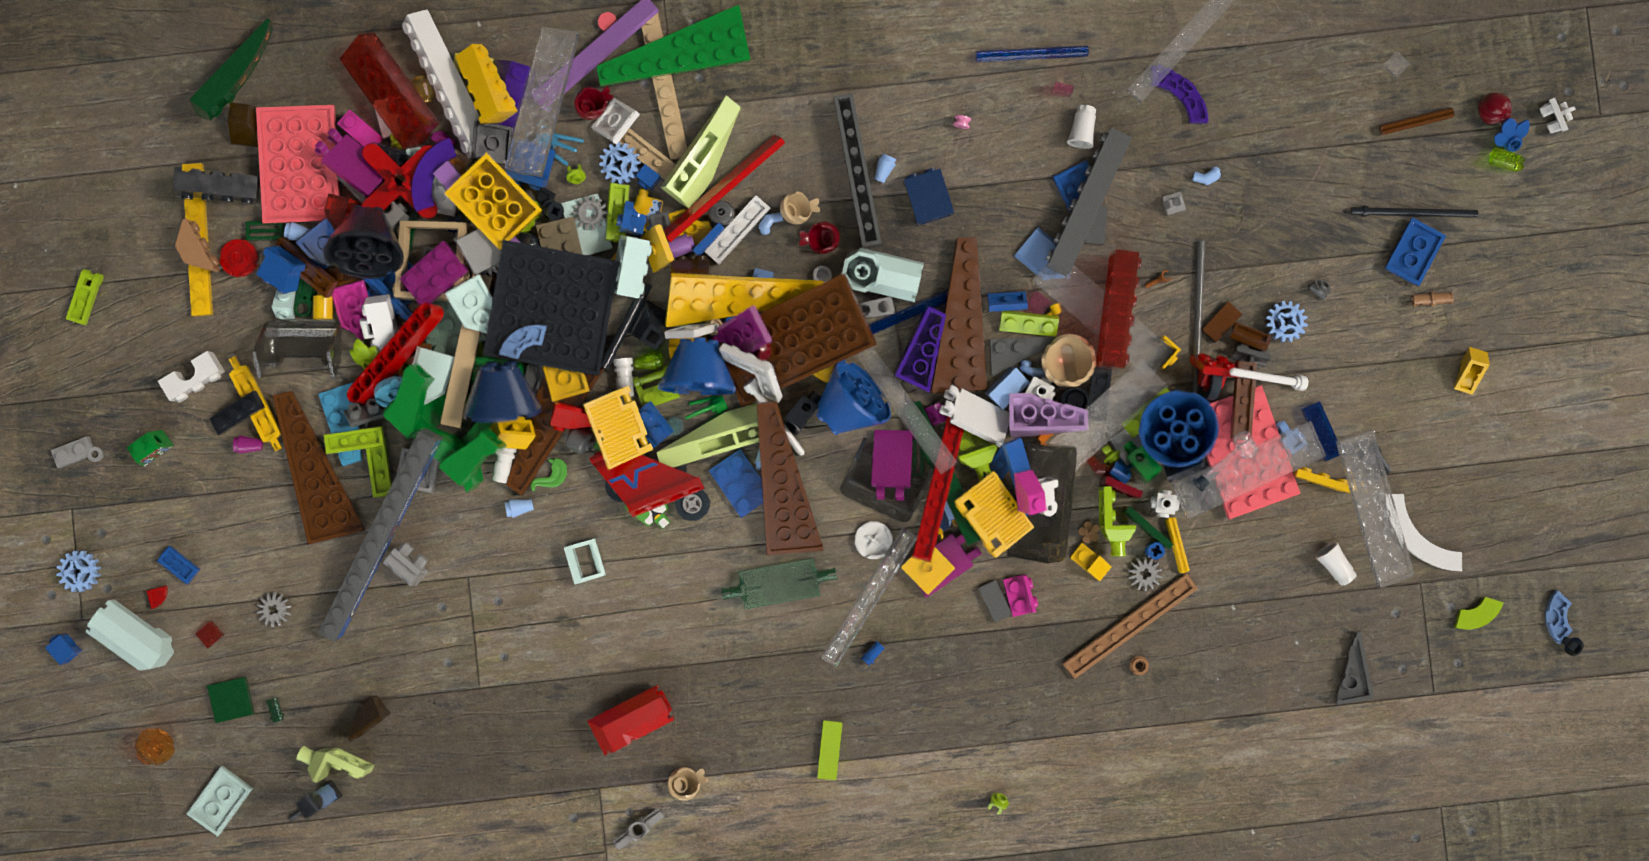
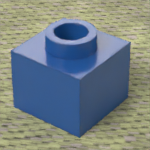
M646 164L636 175L639 180L637 183L645 190L650 188L653 191L662 179L658 173Z

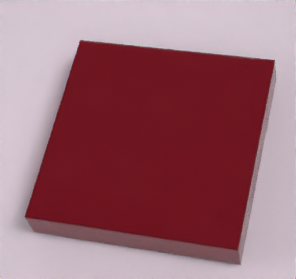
M1108 476L1101 477L1099 482L1101 485L1112 487V490L1131 498H1141L1143 491Z

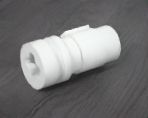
M633 358L614 359V366H616L614 371L617 372V390L629 385L631 389L629 395L634 396L632 376L634 368L631 367Z
M505 448L503 451L496 453L498 456L493 470V481L507 483L512 467V459H515L514 453H516L517 449Z

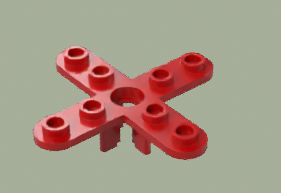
M366 145L362 151L363 158L385 182L363 202L362 207H380L385 210L393 201L401 196L415 210L412 199L414 173L421 159L433 146H423L406 163L399 167L378 145ZM397 175H402L406 179L402 186H397L394 181ZM434 202L433 207L417 213L425 219H431L436 216L438 208Z

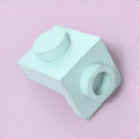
M276 289L272 304L276 318L282 320L295 319L293 308L297 294L296 291L284 294Z

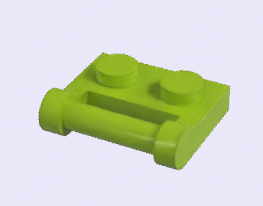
M667 366L648 375L633 378L642 407L650 401L656 407L680 398L679 393L661 391L658 389V385L645 390L642 388V384L662 378Z

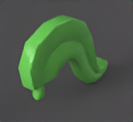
M550 458L548 461L552 463L551 476L535 478L531 483V490L535 491L536 486L558 487L567 476L566 463L562 459L555 458L553 460Z

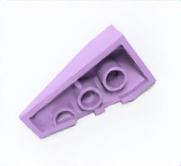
M1030 393L1009 394L1011 437L1088 430V410L1054 402L1051 399H1044Z

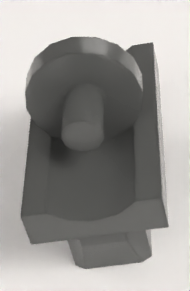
M1242 342L1238 343L1231 359L1243 362H1256L1257 369L1260 366L1265 367L1267 362L1270 361L1271 354H1268V349L1267 351L1258 348L1252 350L1249 349L1250 345Z
M375 398L368 399L366 405L359 406L357 403L349 404L348 409L343 410L350 428L362 425L363 429L369 427V422L384 419V414Z

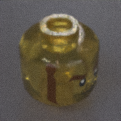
M425 75L414 77V81L409 83L413 101L418 104L433 102L432 99L436 97V92Z

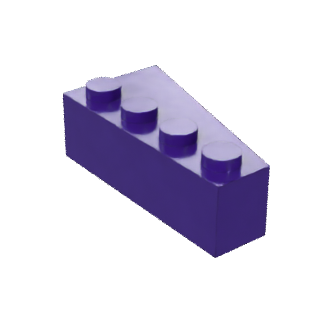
M930 306L925 307L893 372L894 376L930 392L946 314Z

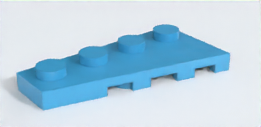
M354 382L319 393L331 434L359 430V425L350 428L343 411L348 409L349 404H353L347 398V391ZM362 449L338 453L342 466L362 461Z

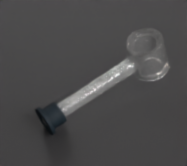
M1250 432L1238 433L1233 438L1235 449L1204 476L1201 475L1198 479H1193L1194 485L1200 491L1204 492L1205 487L1209 485V481L1239 455L1243 459H1248L1257 454L1259 448Z

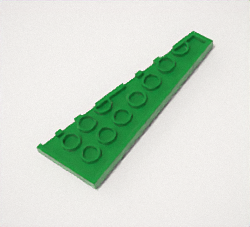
M737 5L596 66L600 87L750 62L751 59L740 6Z

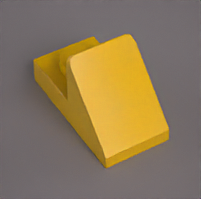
M1080 543L1069 557L1099 582L1111 568L1100 555L1094 553L1083 543Z

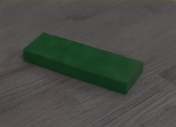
M1127 506L1123 510L1127 517L1156 542L1161 543L1164 549H1170L1174 545L1131 506Z

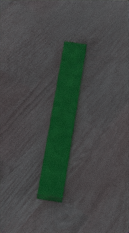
M919 400L903 407L902 410L933 473L941 443ZM953 472L946 502L967 546L981 541V538L955 506V500L961 497L964 491ZM968 500L963 503L968 511L972 509Z

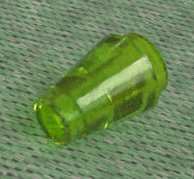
M654 350L634 359L636 370L659 369L664 365L660 351L656 352Z

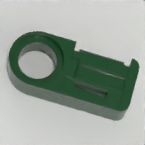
M302 278L299 282L293 310L297 316L306 318L313 312V296H315L316 290ZM302 303L308 306V311L305 314H301L298 310Z

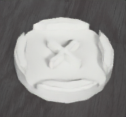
M870 521L863 524L855 535L857 551L868 559L884 557L890 551L893 544L890 530L880 522Z

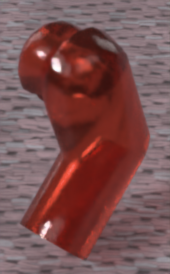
M1094 455L1086 460L1096 475H1111L1112 464H1099Z

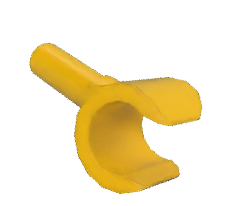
M1059 303L1049 306L1051 312L1046 315H1059L1061 313Z

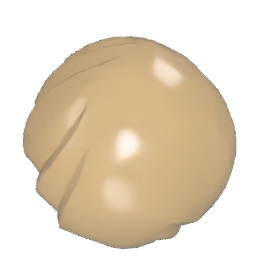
M1064 334L1056 337L1050 345L1046 346L1041 362L1044 374L1049 381L1058 386L1076 387L1086 382L1093 374L1096 367V356L1093 345H1089L1086 339L1075 334Z

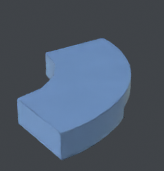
M530 325L516 330L505 340L499 355L518 359L525 348L532 345H542L547 326Z
M1554 590L1546 605L1545 622L1553 640L1557 644H1561L1565 636L1567 637L1573 631L1567 620L1568 608L1572 603L1561 592Z

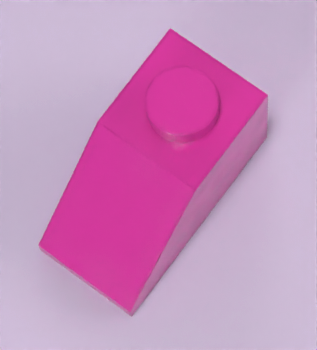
M350 109L337 123L364 147L371 142L380 143L383 140L382 136Z
M1033 470L1014 473L1018 511L1029 515L1047 511L1045 491Z

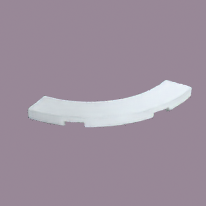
M1383 494L1385 514L1392 527V531L1411 554L1437 568L1462 571V552L1440 548L1426 540L1416 530L1408 516L1404 494Z

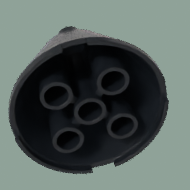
M354 205L326 241L323 248L324 259L331 267L334 265L340 269L341 273L357 278L374 279L386 277L389 272H397L402 267L404 261L401 246L384 214V210L380 207L372 208Z

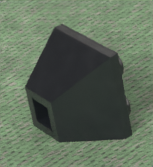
M646 299L631 324L628 333L658 352L666 341V330L673 329L675 326L666 327V311Z

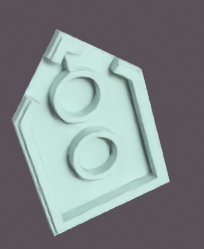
M478 274L450 289L445 295L465 328L487 333L493 298Z
M417 346L412 365L418 363L435 378L427 389L424 403L426 405L445 394L455 356Z

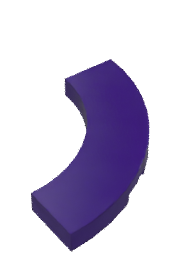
M1150 67V87L1162 88L1174 94L1183 104L1187 112L1189 124L1209 123L1204 99H1202L1192 82L1173 70L1163 67Z
M450 138L432 147L424 155L416 168L412 182V199L416 212L434 206L432 185L435 175L433 173L446 161L457 157Z

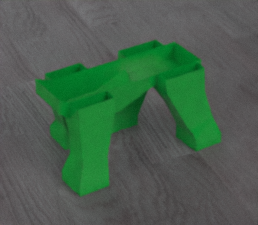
M418 363L409 365L404 371L395 400L391 401L384 409L385 413L383 416L407 438L412 437L415 440L418 432L426 428L443 437L434 455V458L440 463L439 468L459 486L464 485L466 493L478 488L484 481L481 469L483 462L489 455L503 451L507 444L489 429L493 422H476L462 439L457 435L438 429L437 427L441 425L447 394L424 405L427 389L435 378ZM469 388V391H468L467 401H468V398H469V395H470V392H471V389H470V388Z

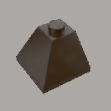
M230 103L228 127L231 144L258 148L257 106Z
M378 695L373 698L368 696L360 702L362 706L356 711L348 737L350 742L361 737L391 714Z

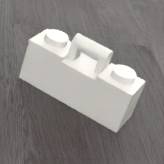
M390 294L366 298L364 305H362V313L367 318L359 320L364 339L373 338L371 346H376L379 353L398 331ZM369 324H371L372 332H370Z

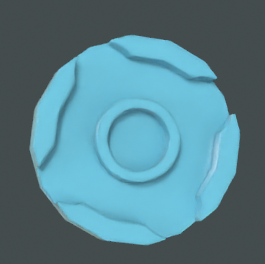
M394 374L393 377L384 379L376 385L374 396L380 406L387 407L391 401L395 400L403 377Z

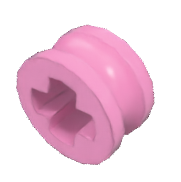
M955 115L956 121L953 122V126L969 129L968 123L971 122V118Z

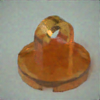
M148 728L142 731L135 741L137 757L142 763L147 765L164 764L170 760L175 752L173 739L162 729L156 728L154 730Z

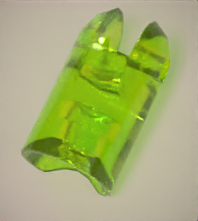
M1495 147L1489 156V165L1512 172H1520L1524 169L1523 163L1525 158L1522 155Z

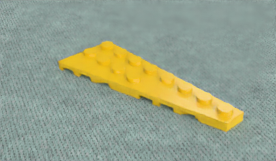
M671 273L665 325L666 327H673L737 316L754 305L758 312L766 311L824 283V281Z

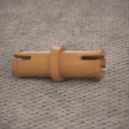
M1431 291L1429 294H1412L1411 297L1412 306L1430 305L1431 307L1436 306V304H1453L1454 300L1452 291L1443 293Z

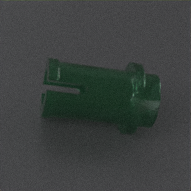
M278 697L266 701L271 716L269 719L273 723L284 720L283 716H285V713L282 714Z

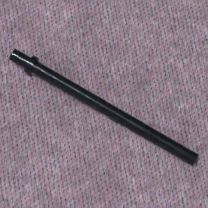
M1363 205L1362 207H1351L1350 210L1351 215H1362V217H1367L1368 215L1478 217V210L1375 208Z

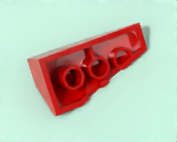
M554 401L549 422L553 429L564 431L565 428L592 427L584 407Z

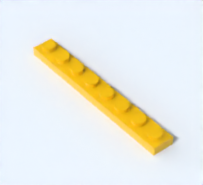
M202 163L182 164V171L189 172L192 168L204 171ZM193 197V200H184L185 218L198 224L201 230L199 231L200 236L204 237L208 242L206 201ZM188 264L191 316L213 315L210 270Z

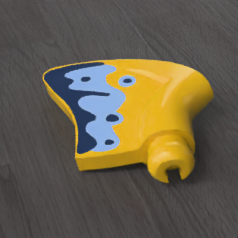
M639 189V194L636 196L633 206L638 213L647 215L644 231L647 232L651 229L649 215L661 212L663 201L648 197V190Z

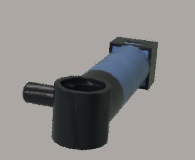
M332 780L295 802L294 804L297 809L288 814L287 818L292 822L302 815L303 819L306 820L341 798L342 794Z

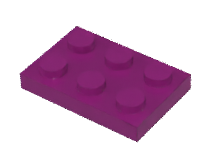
M442 241L399 279L420 305L422 303L431 304L469 271L449 245Z

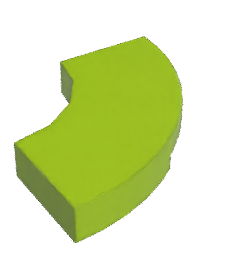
M1482 597L1480 603L1474 608L1468 610L1459 609L1454 628L1468 630L1485 626L1498 615L1504 602Z

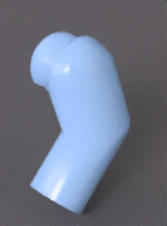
M1212 167L1206 174L1194 172L1192 181L1210 185L1220 178V169Z
M781 212L764 216L759 223L761 234H769L773 223L783 221Z
M1030 360L1021 361L1020 369L1022 372L1031 377L1046 378L1042 368L1031 367Z

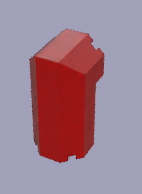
M658 684L587 721L604 756L629 745L631 740H637L675 720L674 715L670 716L669 712L672 711V708L662 690L658 692L660 687Z

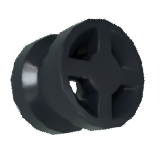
M546 199L540 205L542 209L541 215L550 220L557 221L563 216L564 208L559 202Z

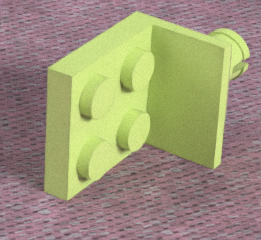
M302 746L296 760L309 765L307 770L312 780L316 783L328 776L331 767L338 770L344 769L349 772L350 776L355 778L364 777L372 772L374 764L337 747L313 751L306 746Z

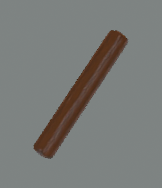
M1450 107L1382 124L1379 126V132L1381 135H1386L1454 117V110Z

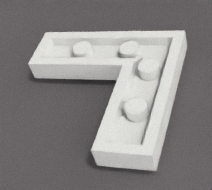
M723 344L719 349L723 359L755 374L762 395L779 403L783 396L773 366L765 360L756 359L750 353L741 352L735 346Z

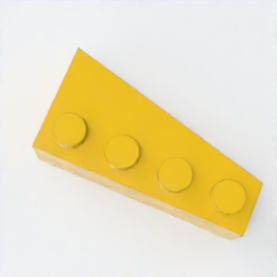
M471 44L455 57L463 77L469 82L467 89L469 93L474 95L475 101L473 105L475 110H479L481 114L479 121L481 124L502 123L518 112L515 107V101L508 94L506 84L499 77L497 67L491 62L487 49L482 44Z

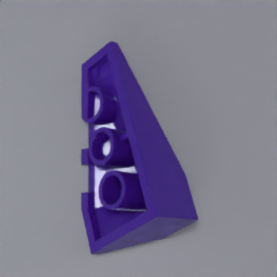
M497 60L495 64L497 73L506 84V90L515 101V107L518 112L504 122L494 124L513 127L514 133L533 70L529 66L514 61Z

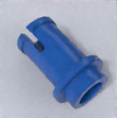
M875 641L866 653H862L861 659L868 665L874 664V660L885 648Z

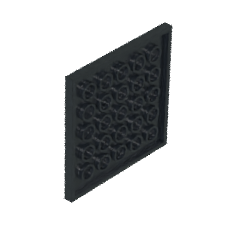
M503 240L483 355L599 375L619 261ZM530 325L547 326L542 345H532L525 348L518 359L499 355L505 340L516 330Z

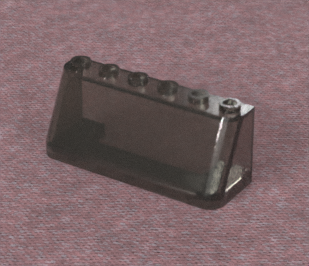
M1022 441L1030 469L1033 470L1037 479L1051 477L1058 480V487L1054 488V501L1057 503V511L1052 516H1046L1041 513L1027 515L1034 528L1007 549V556L1047 564L1061 562L1066 557L1077 449L1073 446ZM1013 485V498L1017 502L1016 490Z

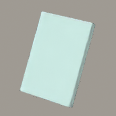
M598 193L588 196L589 201L592 200V196H595V202L599 200ZM585 197L579 198V199H581L583 202L586 201ZM579 199L561 203L564 208V218L574 217L575 219L578 217V215H573V212H578V209L574 206L575 204L581 205L578 201ZM588 208L586 210V217L590 216L591 218H593L595 216V209L590 210ZM581 221L575 222L583 255L590 256L613 249L611 241H605L606 221H599L602 225L601 227L596 223L595 230L592 229V225H589L588 230H585L586 224L580 227L578 225Z
M221 766L187 812V815L218 837L253 790V787L224 766Z

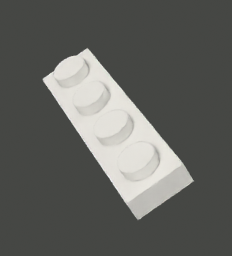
M756 195L705 250V253L720 265L770 210V207Z

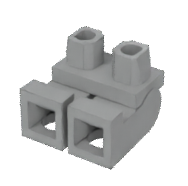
M405 542L399 548H394L383 564L388 566L409 586H417L429 572L425 568L428 559L421 554L414 559L410 555L414 548L408 542Z

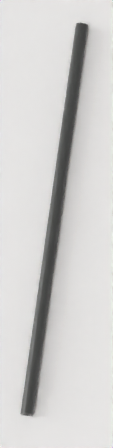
M1197 241L1193 355L1201 353L1205 241ZM1193 366L1192 392L1199 395L1200 384L1197 383L1199 370ZM1195 473L1188 477V489H1194L1193 479H1195Z

